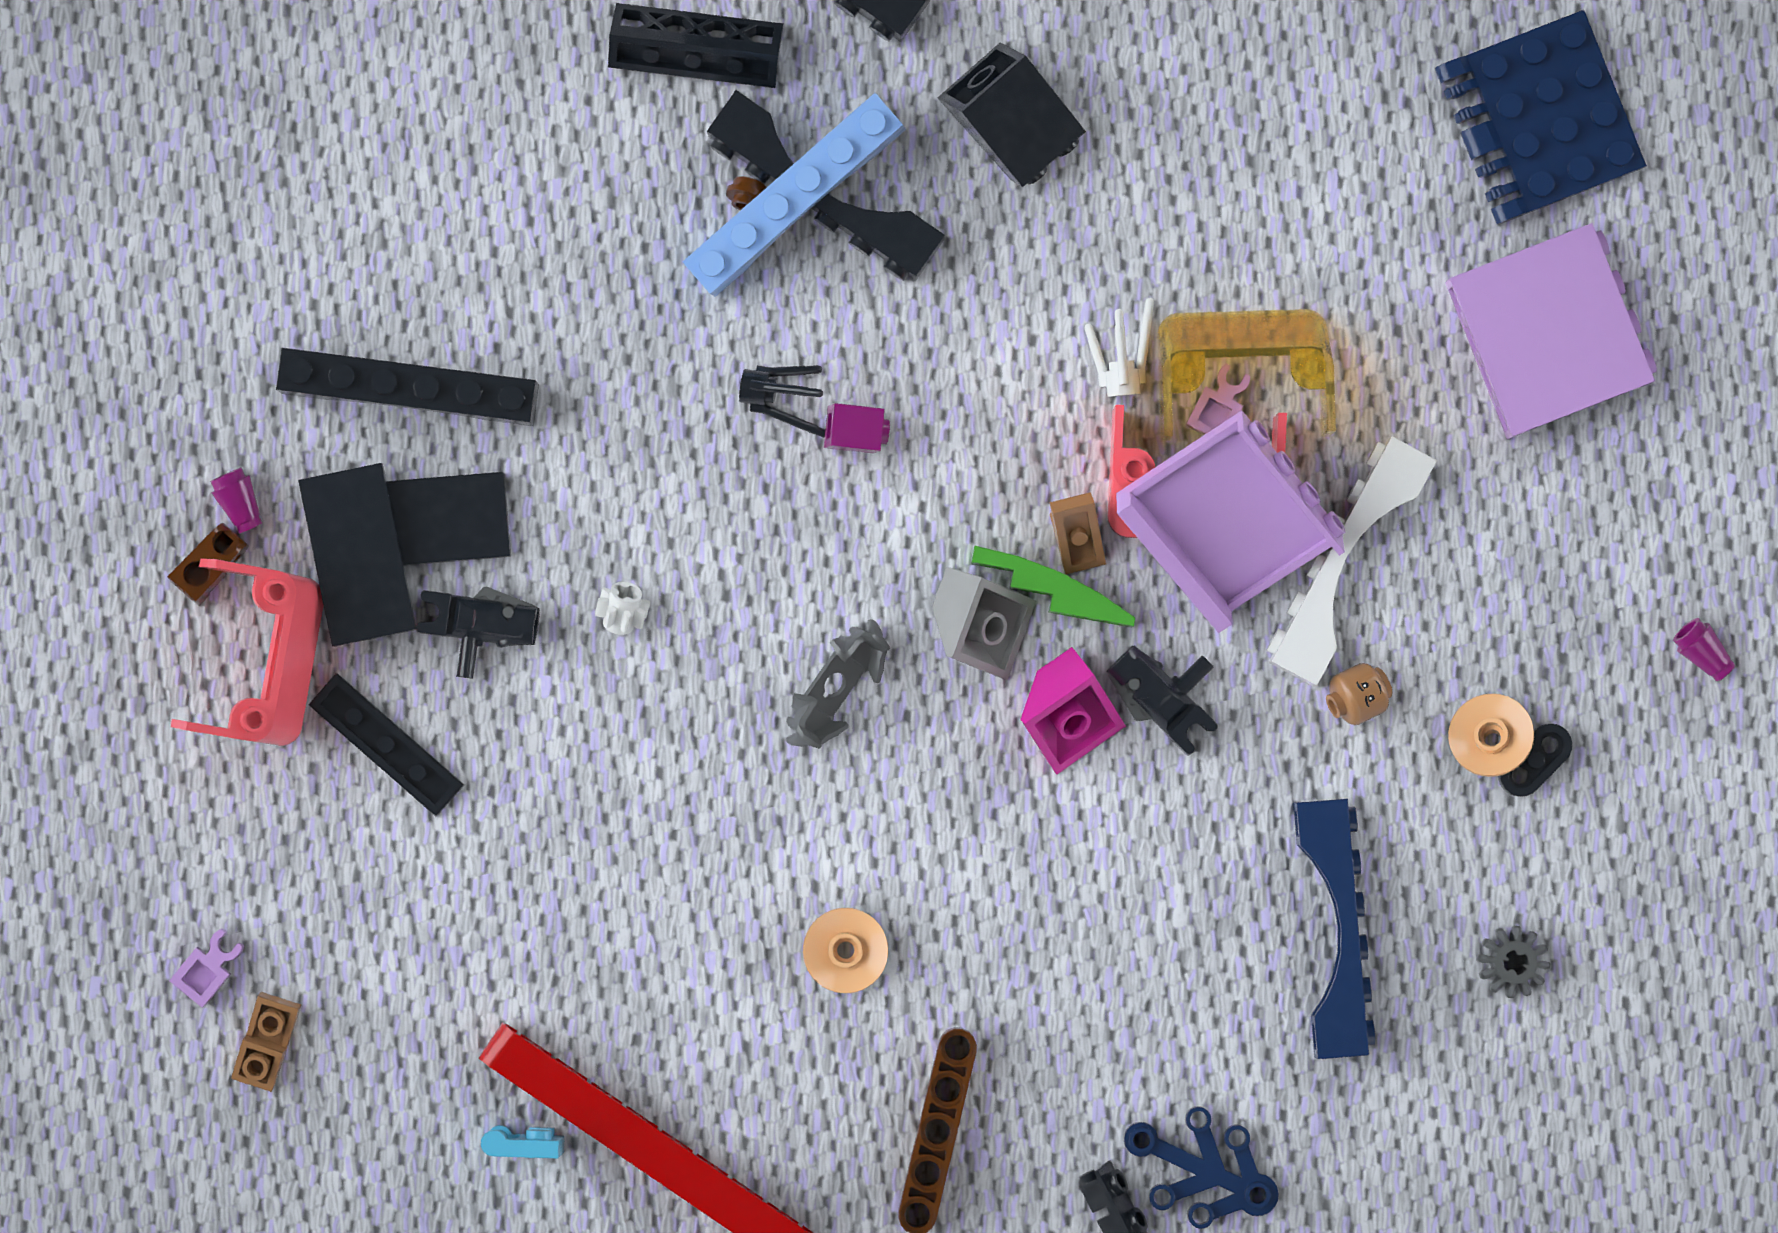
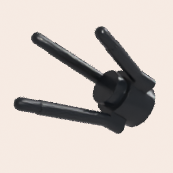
M757 365L756 370H743L739 402L750 404V412L766 414L825 438V429L766 405V402L774 403L776 393L822 397L823 391L821 389L779 384L778 378H774L778 376L819 374L822 372L821 366L765 367Z

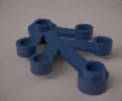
M1194 1106L1187 1111L1185 1123L1194 1132L1203 1159L1159 1139L1156 1130L1146 1122H1135L1126 1129L1124 1145L1131 1154L1138 1157L1152 1154L1195 1174L1169 1185L1161 1183L1153 1186L1149 1192V1201L1154 1208L1167 1210L1177 1200L1216 1186L1234 1193L1210 1204L1204 1202L1192 1204L1188 1209L1187 1217L1195 1228H1207L1214 1219L1241 1209L1252 1216H1263L1271 1212L1278 1202L1279 1193L1277 1185L1269 1176L1258 1173L1249 1148L1250 1134L1241 1125L1234 1124L1229 1126L1223 1136L1225 1144L1231 1150H1234L1241 1177L1225 1170L1210 1129L1211 1115L1201 1106ZM1201 1111L1205 1114L1206 1122L1202 1127H1194L1191 1124L1190 1117L1194 1112ZM1232 1131H1243L1245 1139L1241 1145L1234 1146L1230 1143L1229 1135ZM1138 1132H1145L1149 1135V1143L1146 1147L1139 1148L1134 1145L1133 1138ZM1255 1187H1261L1265 1191V1198L1259 1203L1250 1200V1191ZM1159 1189H1165L1170 1194L1169 1201L1164 1205H1159L1154 1201V1194ZM1199 1207L1207 1209L1209 1214L1208 1219L1203 1223H1197L1193 1220V1212Z

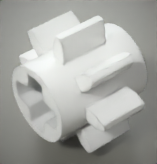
M617 582L612 585L611 590L605 587L602 588L595 616L604 617L603 625L611 633L626 635L631 633L634 627L637 629L643 628L650 601L641 599L642 591L636 585L629 582Z

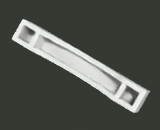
M1393 436L1385 444L1377 442L1366 464L1373 467L1365 482L1357 479L1346 501L1353 505L1346 518L1343 519L1338 516L1345 528V533L1343 534L1345 552L1339 556L1333 547H1330L1326 556L1321 554L1316 556L1306 575L1313 579L1305 594L1298 591L1286 612L1293 616L1286 631L1278 628L1266 651L1273 654L1269 661L1270 664L1313 687L1318 685L1337 649L1333 629V601L1337 580L1348 554L1360 536L1377 519L1392 509L1418 497L1437 461L1436 459Z

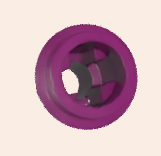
M242 467L210 481L215 490L211 494L234 526L237 527L239 534L262 524L250 475L245 476Z
M1695 618L1683 626L1673 639L1678 646L1677 652L1709 676H1712L1715 681L1725 678L1735 667V663L1730 659L1711 625L1703 623L1699 618Z

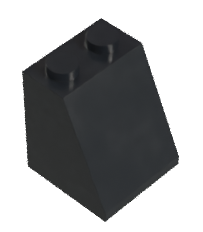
M1001 42L937 97L1006 176L1021 187H1024L1026 184H1033L1041 179L1047 172V166L1058 156L1062 157L1070 153L1078 145V138L1086 132L1027 56Z

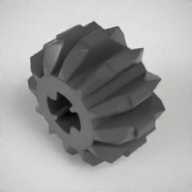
M1512 926L1510 940L1503 928L1496 929L1495 935L1499 944L1497 945L1492 940L1485 938L1482 944L1491 950L1492 953L1490 956L1479 954L1476 957L1478 962L1490 963V968L1484 969L1479 973L1480 978L1489 979L1496 976L1489 989L1497 993L1505 984V995L1507 998H1514L1517 984L1523 995H1531L1532 990L1528 980L1530 979L1535 984L1543 985L1545 982L1544 978L1535 972L1537 968L1550 969V962L1537 960V956L1548 951L1547 946L1542 944L1531 948L1537 938V933L1534 931L1527 933L1521 941L1522 930L1520 926ZM1510 951L1515 955L1523 956V964L1518 963L1522 968L1517 973L1513 969L1504 968L1503 962L1504 960H1509L1506 954Z

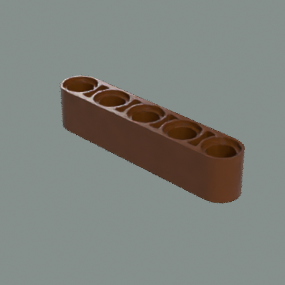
M953 1027L946 1030L938 1041L898 1208L899 1222L903 1229L909 1233H927L933 1228L937 1219L977 1053V1044L974 1036L962 1027ZM955 1035L965 1037L970 1044L968 1054L960 1059L950 1057L945 1051L947 1040ZM952 1077L959 1083L960 1091L954 1099L943 1100L936 1095L935 1086L941 1078ZM942 1119L946 1121L950 1127V1132L946 1139L934 1142L926 1136L925 1127L931 1120ZM923 1161H932L940 1169L938 1178L932 1183H923L916 1178L915 1169ZM915 1202L926 1205L930 1211L928 1220L921 1225H913L905 1217L907 1207Z

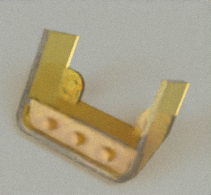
M1298 309L1175 313L1166 317L1160 324L1157 333L1161 441H1170L1173 437L1172 394H1185L1195 391L1202 384L1205 377V358L1290 356V371L1293 380L1304 389L1320 390L1321 437H1330L1336 432L1334 364L1326 321L1316 311Z

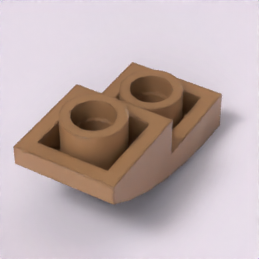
M260 992L257 996L246 1036L242 1040L231 1079L272 1092L295 1027L301 1004Z

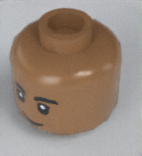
M1359 663L1332 677L1329 683L1330 694L1326 696V702L1334 717H1342L1348 724L1360 725L1384 713L1388 709L1389 698L1392 697L1393 692L1390 681L1382 669L1379 667L1373 668L1370 664Z

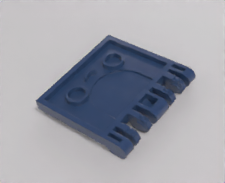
M1584 10L1466 56L1458 57L1434 68L1440 84L1450 82L1470 73L1473 79L1444 90L1446 99H1457L1470 91L1478 90L1482 103L1472 107H1465L1453 116L1456 124H1460L1486 113L1490 121L1468 128L1460 134L1471 161L1502 150L1504 157L1483 164L1475 169L1478 178H1486L1508 167L1514 180L1505 185L1495 186L1484 193L1488 202L1518 192L1520 195L1519 198L1491 209L1497 225L1647 166Z

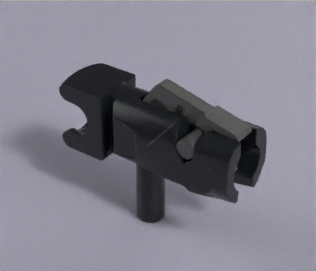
M483 587L473 598L426 590L421 592V599L435 604L438 607L439 615L433 622H419L416 625V631L421 634L461 639L456 677L473 679L477 647H482L483 642L496 643L499 648L515 645H535L540 608L489 587Z
M1132 645L1106 671L1108 677L1135 721L1153 719L1165 732V735L1185 755H1191L1195 748L1187 738L1188 728L1193 724H1199L1203 729L1211 732L1218 728L1217 723L1187 695L1214 668L1213 665L1204 656H1201L1182 676L1170 678L1162 670L1163 664L1152 659L1135 645Z

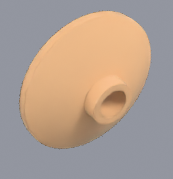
M1483 694L1468 700L1456 711L1449 726L1448 740L1455 759L1462 767L1480 776L1495 777L1515 770L1525 761L1533 746L1534 728L1528 712L1519 702L1501 694ZM1492 733L1501 736L1499 743L1494 746L1485 743L1486 737Z
M837 908L824 913L810 926L803 943V958L808 972L822 987L837 993H854L869 987L882 974L888 958V943L882 927L869 914L854 908ZM849 942L853 945L854 953L850 958L839 956L837 948L840 943Z

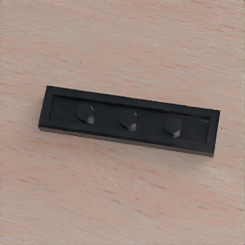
M335 673L308 704L435 817L441 813L465 785L338 673Z

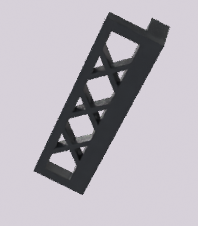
M616 3L609 34L608 68L775 88L784 23ZM623 19L641 21L644 25L640 27L624 26L622 21ZM671 25L683 26L686 30L682 32H672L666 28ZM716 30L724 31L728 35L720 38L712 37L708 33ZM753 36L773 37L772 44L754 42L750 38Z

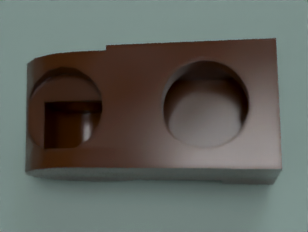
M221 523L167 577L171 583L195 604L200 606L210 595V592L227 575L224 571L199 567L200 559H217L236 563L246 552L249 545L227 525Z

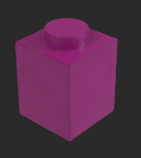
M838 403L829 405L827 407L824 448L864 453L880 452L881 444L887 445L890 433V421L884 419L885 409Z

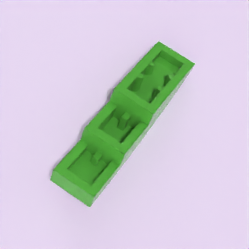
M974 546L972 565L1012 572L1010 589L1051 596L1048 613L1130 628L1134 626V616L1101 593L1075 579L1016 555Z

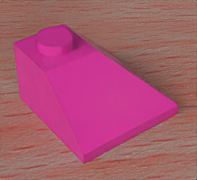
M1073 647L1037 671L1020 719L1056 775L1126 727L1095 675Z

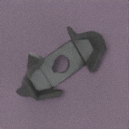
M873 619L868 620L867 631L859 627H851L849 629L851 634L849 637L846 638L840 635L839 638H835L830 642L835 651L805 694L794 693L791 707L796 711L794 718L788 717L786 722L795 733L786 738L788 744L799 747L811 746L820 749L825 742L849 728V724L846 721H833L835 713L863 673L869 671L873 682L880 683L884 671L885 657L890 649L876 621ZM834 673H841L843 681L840 689L824 697V687L827 678Z

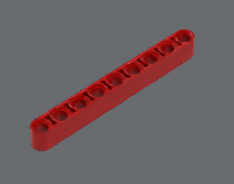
M502 1022L478 1057L491 1069L732 1233H813L804 1225L800 1227L798 1221L770 1202L765 1203L763 1201L764 1198L735 1178H728L729 1174L698 1153L694 1155L692 1149L663 1129L659 1131L657 1125L629 1106L625 1108L622 1105L623 1102L594 1082H591V1084L587 1082L588 1078L558 1058L553 1059L551 1053L525 1035H518L516 1033L517 1030L510 1025Z

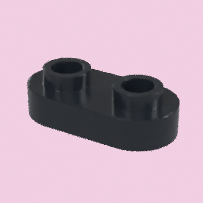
M1543 724L1535 728L1532 749L1525 761L1519 766L1526 771V780L1521 784L1516 783L1512 779L1513 771L1500 775L1498 780L1503 790L1517 797L1533 794L1570 756L1572 739L1568 731L1557 724ZM1546 737H1551L1556 742V749L1552 753H1546L1542 749L1541 744Z

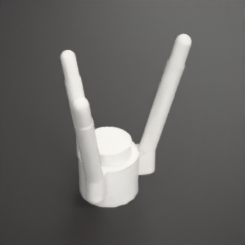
M1152 298L1146 300L1136 369L1134 360L1127 361L1124 316L1121 309L1115 311L1118 362H1109V371L1107 370L1092 324L1087 323L1085 325L1089 346L1098 370L1099 387L1107 386V397L1141 394L1140 384L1146 383L1145 367L1154 308V300Z

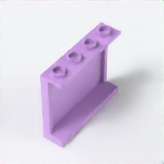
M1593 223L1451 277L1445 282L1507 440L1634 389L1647 386L1655 381L1653 373L1657 372L1654 358L1648 348L1643 350L1637 337V334L1641 333L1640 323L1633 309L1628 311L1621 296L1625 294L1623 280L1617 270L1611 271L1605 256L1610 254L1607 240L1601 230L1595 231Z
M1242 410L1116 493L1117 514L1218 633L1232 625V611L1322 552L1330 547H1333L1339 556L1345 552L1343 543L1345 528L1338 516L1332 511L1328 514L1319 504L1321 502L1320 497L1314 487L1308 481L1302 483L1294 474L1296 472L1295 467L1286 453L1283 451L1277 453L1269 444L1270 437L1263 425L1258 420L1251 422Z

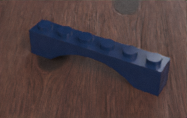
M1348 799L1293 803L1296 844L1312 861L1323 878L1334 905L1337 922V954L1333 973L1322 999L1311 1014L1314 1058L1329 1059L1369 1055L1368 1046L1375 1045V1027L1373 1019L1366 1020L1365 1003L1372 1002L1370 977H1363L1361 960H1368V943L1366 934L1359 935L1358 918L1365 916L1363 892L1355 891L1354 875H1361L1359 849H1352L1351 832H1357L1358 830L1356 808L1348 807Z

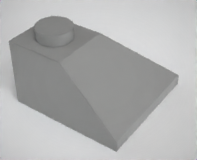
M946 567L932 605L946 656L996 677L1008 680L1036 601L982 577Z

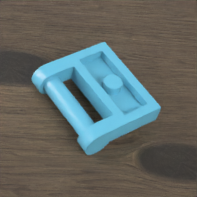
M498 1125L484 1134L481 1139V1148L484 1153L493 1157L558 1159L564 1153V1135H555L554 1127H529V1130H526V1134H512L508 1127Z

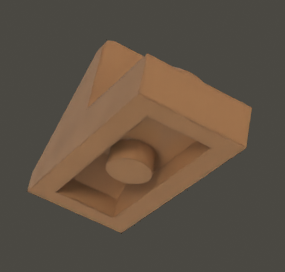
M1091 492L1049 502L1051 508L1050 518L1065 575L1106 565L1095 503Z

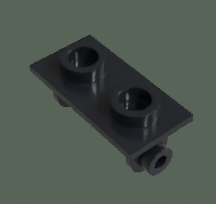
M1111 1160L1104 1163L1096 1171L1093 1169L1079 1176L1082 1183L1079 1188L1092 1213L1105 1207L1109 1212L1108 1215L1097 1220L1103 1233H1147L1148 1225L1146 1218L1138 1207H1134L1127 1194V1181L1123 1173L1119 1169L1114 1168Z

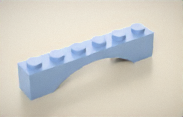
M874 93L683 261L684 265L704 288L716 297L745 272L775 240L810 208L846 178L876 157L906 130L904 125L878 95Z

